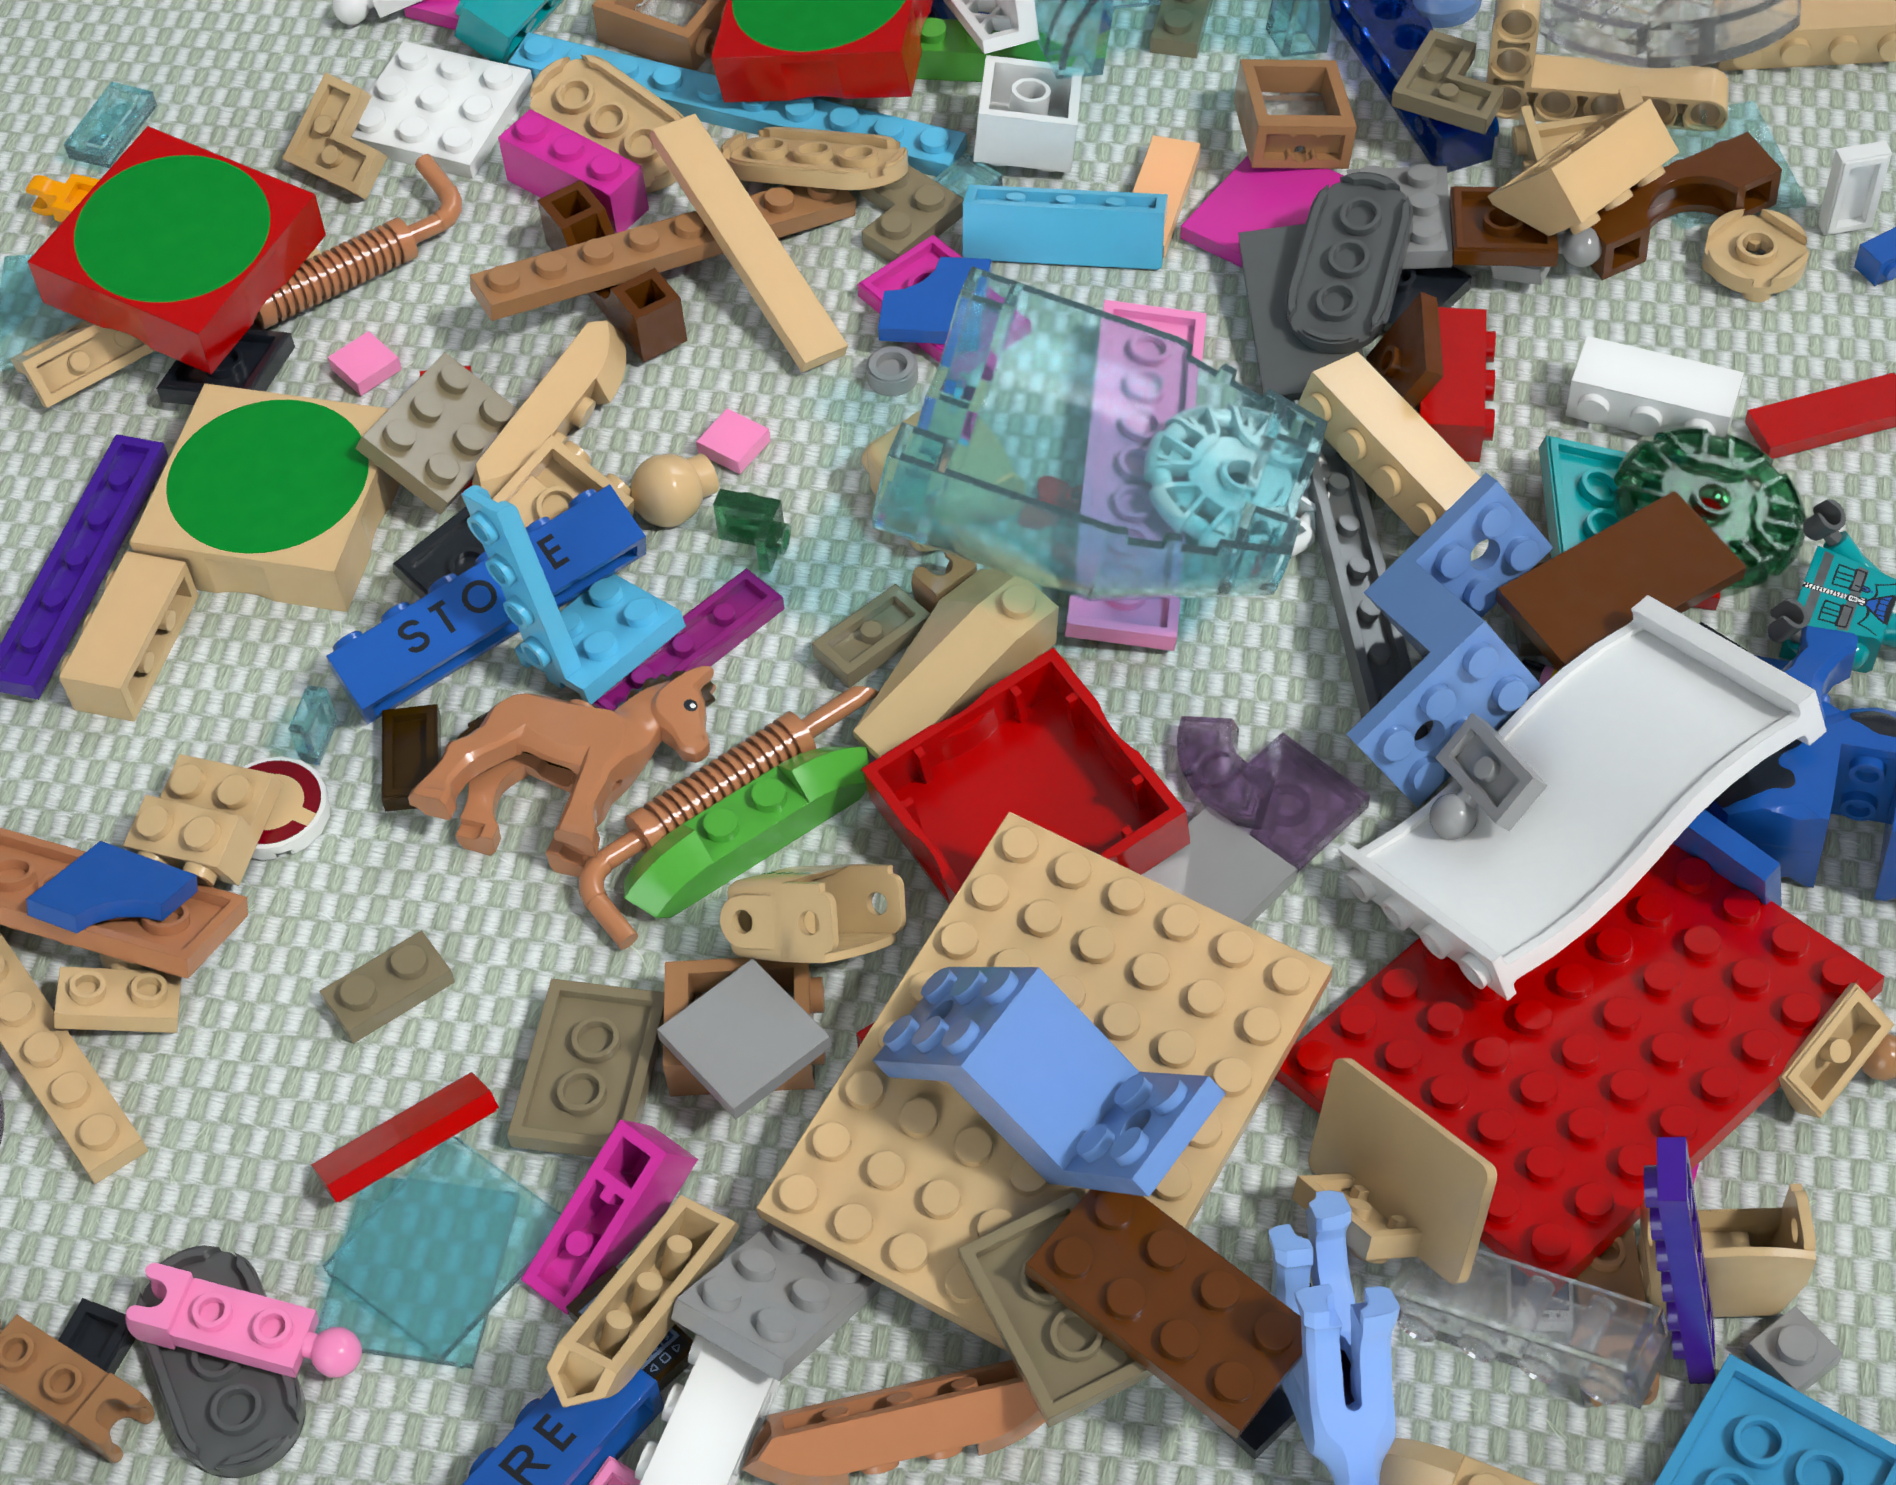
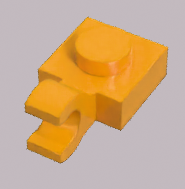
M71 173L66 183H62L46 176L35 175L25 190L28 194L38 196L31 207L33 212L43 216L53 215L55 221L63 222L100 179Z

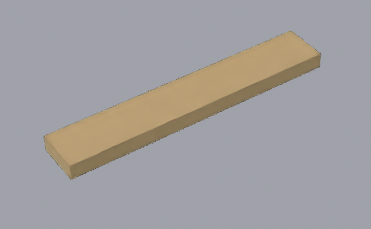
M692 114L653 128L650 141L800 371L803 373L844 356L848 348L845 339L697 115Z

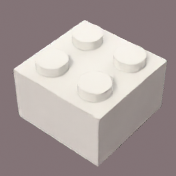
M986 55L973 162L989 163L999 167L1032 168L1043 172L1071 173L1083 66Z

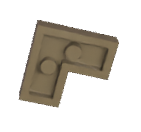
M1430 30L1392 93L1391 106L1485 135L1503 104L1505 88L1465 76L1475 59L1477 43Z
M910 165L908 172L899 180L881 187L860 190L863 198L886 211L861 231L863 246L888 262H892L934 234L938 237L963 217L964 198Z

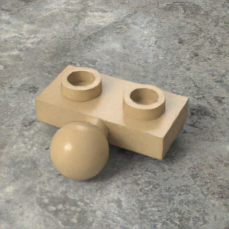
M99 953V957L104 968L60 967L54 1011L55 1029L178 1032L182 977L169 975L158 970H140L143 967L142 965Z

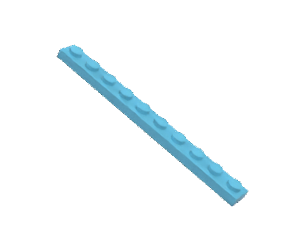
M530 32L527 33L508 62V65L531 70L534 81L546 66L558 59L569 56L571 61L582 59L581 55H594L608 61L675 108L684 117L696 114L701 122L759 135L758 130L766 127H793L888 136L900 142L901 148L903 146L904 148L906 147L910 166L923 174L948 180L951 179L967 149V135L964 132L812 97L790 101L724 103L716 75Z

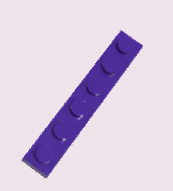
M118 434L113 438L0 644V692L38 700L41 697L169 457L163 442Z
M1657 1137V1165H1644V1196L1646 1208H1650L1651 1238L1655 1240L1657 1271L1661 1272L1663 1302H1666L1668 1331H1672L1673 1359L1685 1360L1689 1384H1712L1716 1378L1715 1321L1686 1137Z

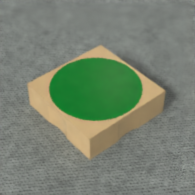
M204 383L131 537L130 545L133 552L186 562L196 590L249 593L271 599L275 602L348 612L370 559L376 529L386 512L391 508L400 486L399 482L355 449L362 436L389 408Z

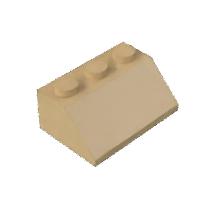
M1648 99L1583 128L1488 195V198L1495 207L1548 236L1568 228L1575 235L1600 221L1601 218L1597 212L1603 207L1605 211H1609L1629 200L1633 196L1630 190L1632 186L1636 184L1639 188L1662 176L1665 173L1662 165L1678 154L1679 150L1652 101Z

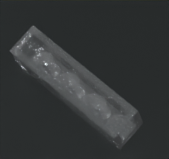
M1477 1249L1470 1277L1465 1283L1450 1284L1418 1257H1406L1389 1288L1400 1306L1397 1318L1398 1325L1411 1337L1423 1342L1438 1340L1461 1348L1467 1355L1481 1362L1490 1363L1497 1360L1520 1368L1529 1377L1543 1383L1558 1381L1582 1389L1588 1396L1604 1404L1620 1402L1641 1409L1671 1346L1663 1308Z

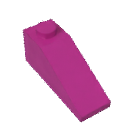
M620 1119L521 1280L568 1315L566 1306L611 1266L614 1265L616 1267L663 1216L695 1166L698 1158L655 1127Z

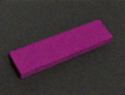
M744 569L684 615L685 628L596 700L592 706L614 711L621 702L626 701L631 689H640L645 680L650 677L655 679L661 674H665L668 677L674 671L686 672L701 666L711 667L785 609L783 597L749 569Z

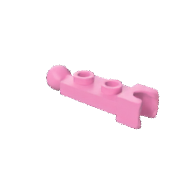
M159 1263L147 1265L145 1273L147 1278L151 1280L154 1296L162 1299L163 1302L154 1307L133 1305L126 1311L127 1328L140 1341L173 1350L178 1346L293 1378L297 1377L304 1357L311 1359L315 1368L329 1378H342L352 1373L361 1360V1342L353 1332L345 1327H330L319 1334L314 1333L319 1323L317 1311L314 1309L193 1278L192 1273Z

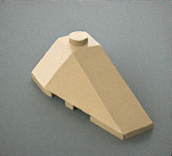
M979 569L939 600L853 730V737L861 745L867 747V750L878 759L928 726L960 713L974 703L988 688L1025 666L1037 655L1046 652L1056 644L1059 607L1021 572Z

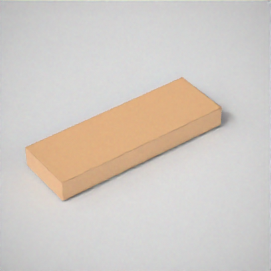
M1153 135L1132 193L1168 194L1163 243V258H1165L1200 158L1201 143Z

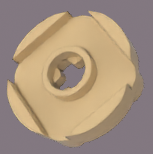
M1745 209L1730 211L1717 218L1708 230L1702 260L1703 270L1725 287L1740 292L1745 299L1757 303L1765 302L1771 298L1773 293L1783 292L1798 283L1805 273L1809 251L1806 247L1807 236L1803 228L1790 217L1773 210L1762 209L1760 216H1743ZM1762 249L1765 251V254L1755 255L1748 251L1755 252Z

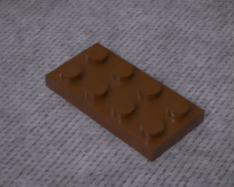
M1090 1189L1026 1263L1025 1275L1131 1358L1147 1368L1149 1372L1236 1440L1303 1357L1301 1316L1144 1196Z

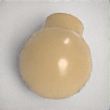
M670 453L656 455L643 461L635 470L630 483L631 497L634 499L635 510L644 520L660 527H675L683 524L696 514L703 498L718 492L719 481L711 461L702 453L688 459Z

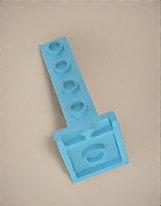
M472 485L461 493L470 517L467 519L468 526L474 536L483 544L489 558L485 562L486 568L492 578L500 585L506 601L503 603L504 610L511 621L518 626L523 638V642L515 648L521 665L526 668L533 665L546 674L549 682L563 689L565 686L580 694L583 701L592 705L686 627L679 609L616 574L595 582L589 590L585 591L560 612L517 507L508 501L497 503L491 499L489 492L479 485Z

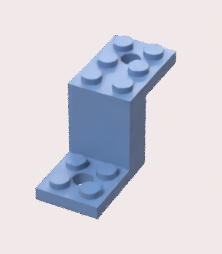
M1487 472L1363 592L1424 659L1346 735L1417 808L1451 776L1435 757L1471 713L1486 720L1497 731L1542 687L1538 680L1482 617L1497 603L1495 598L1498 588L1529 572L1553 549V546L1501 484ZM1488 539V547L1484 554L1478 559L1471 561V552L1479 542ZM1434 720L1431 731L1424 738L1415 741L1414 737L1417 730L1424 723Z
M947 967L940 969L922 987L921 995L923 998L912 1012L899 1018L886 1031L883 1037L885 1045L872 1060L888 1077L948 1082L1048 1184L1147 1197L1152 1194L1226 1094L1210 1076L1139 1072L1039 967Z

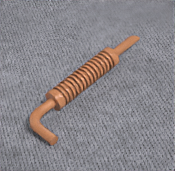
M430 154L419 157L415 162V167L437 194L441 202L439 209L432 215L409 226L401 218L396 217L382 224V226L375 227L374 230H368L365 234L362 233L356 236V238L349 239L348 242L345 241L339 244V246L336 245L330 248V250H325L321 254L313 256V259H306L290 280L273 293L261 307L254 320L259 329L264 330L277 324L278 321L281 322L287 319V317L294 316L295 313L304 311V308L309 309L313 307V304L317 305L322 300L326 301L331 296L334 297L340 294V292L347 291L348 288L351 289L357 286V284H362L366 280L374 278V276L383 274V271L387 272L392 268L400 266V264L417 258V243L438 233L445 232L456 223L462 212V198L457 187L450 181Z
M853 686L802 719L793 712L787 711L775 719L773 723L767 724L764 729L756 731L755 735L747 737L746 741L739 742L736 747L730 748L727 753L719 755L718 759L710 761L709 765L702 766L700 771L693 772L690 777L682 779L681 783L673 785L672 789L665 790L662 795L656 796L653 801L645 803L644 808L639 807L625 817V822L629 832L599 850L597 857L591 856L585 862L579 876V895L586 909L591 912L619 949L623 950L630 947L637 940L638 934L608 898L604 889V880L614 868L640 851H643L645 854L668 833L782 762L801 753L816 749L813 738L873 700L879 692L870 687Z

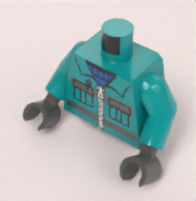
M1827 499L1814 506V515L1805 519L1803 523V532L1806 537L1815 541L1824 539L1825 543L1823 547L1817 546L1798 599H1785L1770 610L1771 616L1776 620L1768 625V636L1772 641L1777 643L1783 642L1779 657L1792 660L1797 655L1801 631L1805 626L1854 633L1858 637L1852 671L1867 673L1873 670L1882 644L1896 648V613L1893 612L1896 604V579L1885 575L1866 558L1846 531H1838L1845 525L1846 514L1838 502Z

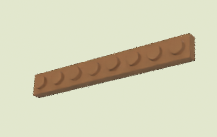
M784 185L749 195L777 238L855 216L856 199L848 190ZM692 211L470 274V291L490 320L494 321L615 286L653 268H656L658 272H663L724 253L697 211Z

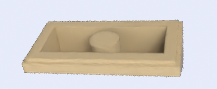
M1856 983L1848 985L1789 1059L1783 1072L1779 1075L1780 1085L1790 1105L1799 1114L1821 1118L1895 1025Z

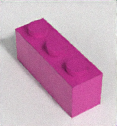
M531 109L498 137L507 180L540 198L582 180L605 207L615 233L630 228L649 210L642 166Z

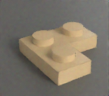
M325 72L282 159L301 170L366 200L387 159V156L379 150L351 138L372 96L363 89Z

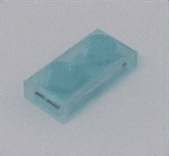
M111 81L64 143L68 158L110 169L157 107L153 91Z

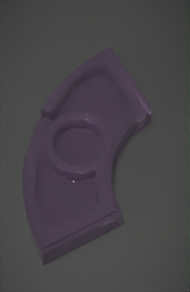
M1181 716L1177 734L1178 761L1181 771L1196 797L1205 807L1209 806L1235 825L1261 830L1276 782L1270 770L1252 766L1240 756L1237 748L1239 728L1232 718Z

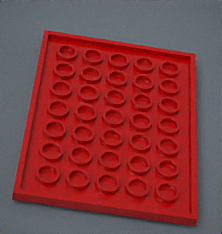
M1672 843L1627 895L1590 929L1555 956L1517 979L1514 983L1517 994L1508 1001L1488 986L1479 989L1473 985L1455 961L1448 956L1444 959L1437 958L1428 950L1421 938H1418L1293 1045L1275 1079L1320 1114L1334 1061L1338 1058H1352L1491 1162L1497 1171V1182L1480 1241L1554 1299L1588 1268L1596 1257L1605 1252L1618 1236L1621 1237L1640 1219V1209L1644 1198V1165H1657V1137H1686L1692 1170L1781 1086L1779 1075L1783 1072L1787 1062L1848 985L1856 983L1873 1000L1882 992L1885 976L1774 902L1770 901L1767 905H1764L1754 893L1740 889L1712 870L1706 861L1694 858Z

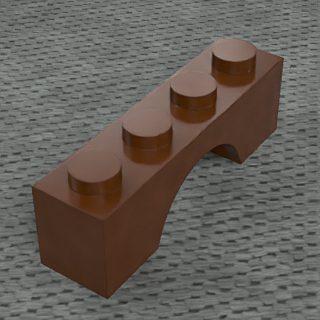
M1748 131L1729 140L1720 141L1712 147L1685 159H1678L1664 167L1665 173L1656 180L1639 188L1636 184L1632 186L1630 190L1633 196L1629 200L1609 211H1605L1603 207L1597 212L1601 220L1591 226V228L1595 230L1599 237L1602 253L1599 259L1590 266L1604 280L1646 262L1650 229L1662 219L1674 214L1703 212L1720 217L1733 210L1745 209L1743 216L1754 215L1761 212L1762 209H1768L1776 205L1782 168Z
M582 180L537 200L546 244L552 251L615 234L605 207ZM656 268L624 283L587 293L612 325L623 332L626 342L643 363L688 341L681 298Z

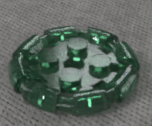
M1683 427L1669 429L1656 433L1653 441L1641 440L1623 457L1614 477L1615 485L1619 487L1613 492L1612 496L1618 521L1623 520L1673 491H1676L1747 566L1743 579L1724 590L1758 586L1767 581L1769 574L1779 576L1788 569L1799 555L1803 546L1805 534L1801 526L1806 519V513L1795 484L1787 473L1780 474L1772 466L1773 458L1739 437L1731 434H1726L1724 438L1708 434L1707 428ZM1755 480L1760 483L1757 490L1750 484ZM1700 498L1713 499L1722 509H1712L1706 506ZM1750 544L1760 553L1759 555L1749 546Z

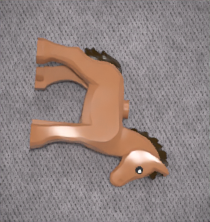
M701 666L686 672L674 671L668 677L665 674H661L655 679L650 677L645 680L640 689H631L626 701L621 702L614 711L595 708L590 703L579 699H572L568 702L543 695L515 694L497 703L490 711L468 723L469 728L462 732L456 740L447 744L441 760L411 790L408 796L409 804L420 809L425 815L450 820L455 810H457V796L468 783V799L459 817L461 825L456 833V838L464 849L491 856L496 852L501 840L499 825L495 820L501 796L511 786L530 775L570 793L559 824L554 831V837L546 850V856L554 872L579 877L585 862L590 856L597 857L600 836L597 827L605 820L611 805L635 782L662 741L673 748L683 761L697 763L708 756L710 743L706 732V707L716 700L715 696L712 695L716 690V685L710 681L714 675V670L710 666Z

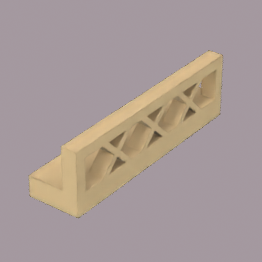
M82 320L10 358L17 372L27 376L42 405L48 408L155 350L129 334L102 328Z

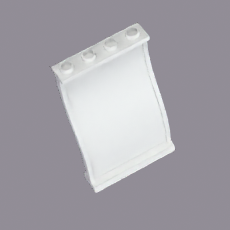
M1647 595L1631 608L1633 620L1629 624L1598 641L1564 666L1538 689L1497 732L1548 785L1510 831L1495 824L1478 805L1476 807L1477 822L1471 833L1463 838L1454 840L1439 836L1431 826L1430 810L1433 803L1442 795L1459 792L1462 787L1454 779L1425 806L1398 826L1357 850L1348 842L1343 844L1338 850L1348 871L1344 875V880L1349 889L1361 901L1367 903L1373 900L1381 906L1387 918L1397 928L1405 931L1409 927L1416 932L1428 950L1437 958L1444 959L1448 956L1455 961L1473 985L1479 989L1488 986L1508 1001L1517 994L1514 988V983L1517 979L1555 956L1599 921L1627 895L1693 820L1730 785L1764 759L1796 739L1810 746L1827 732L1816 690Z

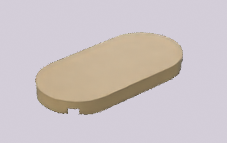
M581 55L582 59L571 61L569 56L558 59L546 66L537 75L530 90L531 110L642 166L646 193L662 190L676 182L673 174L650 141L653 128L684 118L675 108L608 61L594 55Z
M766 127L758 130L759 137L747 139L746 133H739L726 140L720 148V152L738 179L750 182L836 190H864L893 183L902 178L909 169L906 147L904 148L903 146L901 148L900 142L892 137L875 134L793 127Z

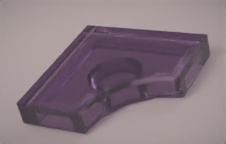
M1283 732L1245 765L1244 778L1258 792L1262 805L1261 818L1251 830L1250 835L1297 868V873L1369 807L1370 795Z

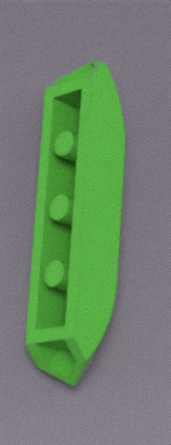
M927 18L921 32L922 53L916 79L983 82L986 55L1069 65L1078 50L1053 34L1038 28L1039 40L984 54L958 20ZM993 30L990 34L996 33V32H1000V31H995V30Z
M822 747L796 755L691 818L659 840L634 865L624 879V898L655 918L674 917L860 800L867 790L861 770L869 764L867 747Z

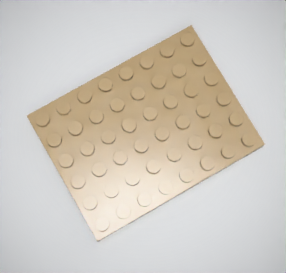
M1010 811L756 1207L759 1218L1007 1352L1008 1350L959 1258L958 1248L1074 1191L1078 1199L1081 1200L1090 1189L1048 1184L948 1082L888 1077L872 1061L885 1045L883 1037L890 1026L899 1018L909 1015L923 998L921 990L926 981L934 973L947 967H1039L1139 1072L1210 1076L1226 1093L1152 1194L1149 1197L1144 1196L1188 1230L1330 982L1333 967Z

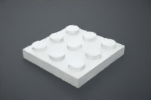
M403 41L368 92L372 97L351 138L379 150L387 156V159L415 165L417 159L422 155L430 154L443 172L473 179L498 141V137L503 133L530 91L533 83L531 70Z

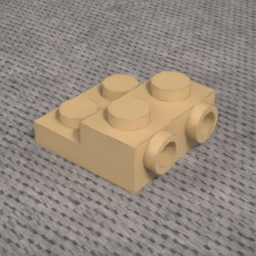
M552 434L492 499L497 503L508 501L515 505L526 528L542 517H549L551 520L568 510V504L582 492L589 489H595L598 492L610 484L630 514H634V499L631 497V489L626 483L611 473H608L605 477L590 465L592 461L581 447L572 441H567L563 444Z
M179 754L160 798L145 795L123 843V847L136 854L196 874L197 883L213 887L216 881L239 886L284 783L272 773Z

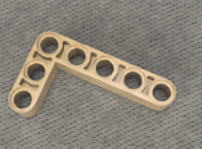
M1541 0L1495 1L1486 83L1505 88L1503 104L1495 117L1519 120L1520 107L1528 105L1531 106L1535 121L1540 122L1617 111L1619 89L1639 86L1643 101L1648 99L1652 101L1668 132L1711 134L1725 126L1728 120L1729 82L1725 73L1710 67L1536 54Z

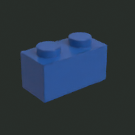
M1896 227L1859 246L1854 267L1874 286L1896 278Z

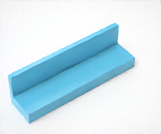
M968 185L963 201L962 255L963 258L991 259V261L1158 270L1163 264L1164 227L1167 216L1168 194Z

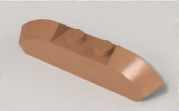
M1008 1360L770 1414L754 1435L742 1470L778 1485H850L848 1473L861 1470L864 1474H881L896 1468L899 1465V1461L921 1456L932 1460L946 1459L962 1452L963 1447L976 1444L978 1456L989 1454L1023 1439L1045 1423V1420L1014 1361Z

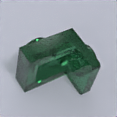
M719 489L713 503L718 538L756 546L759 570L771 573L778 554L784 555L786 553L791 536L790 524L784 523L781 500L758 496L751 492Z

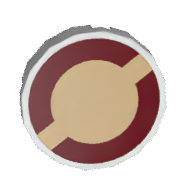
M283 756L263 758L243 766L248 769L272 773L284 783L251 858L258 860L277 859L276 854L285 853L291 850L292 854H295L307 848L322 834L330 817V803L327 788L317 770L302 760Z

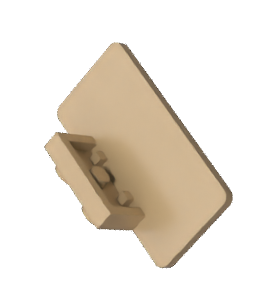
M1352 1058L1336 1059L1332 1066L1308 1158L1309 1167L1316 1175L1297 1176L1291 1199L1305 1210L1309 1208V1202L1315 1199L1316 1192L1328 1190L1342 1192L1351 1208V1223L1346 1230V1245L1350 1247V1252L1355 1257L1374 1264L1385 1263L1391 1258L1418 1257L1450 1284L1467 1282L1497 1182L1495 1166Z

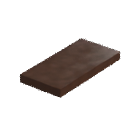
M1673 491L1501 586L1497 590L1495 600L1555 669L1560 671L1595 643L1629 624L1633 620L1631 608L1647 595L1673 610L1683 613L1743 579L1747 566L1676 491Z

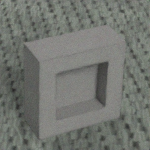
M1796 1306L1751 1340L1744 1353L1761 1371L1801 1393L1805 1392L1835 1368L1843 1355Z

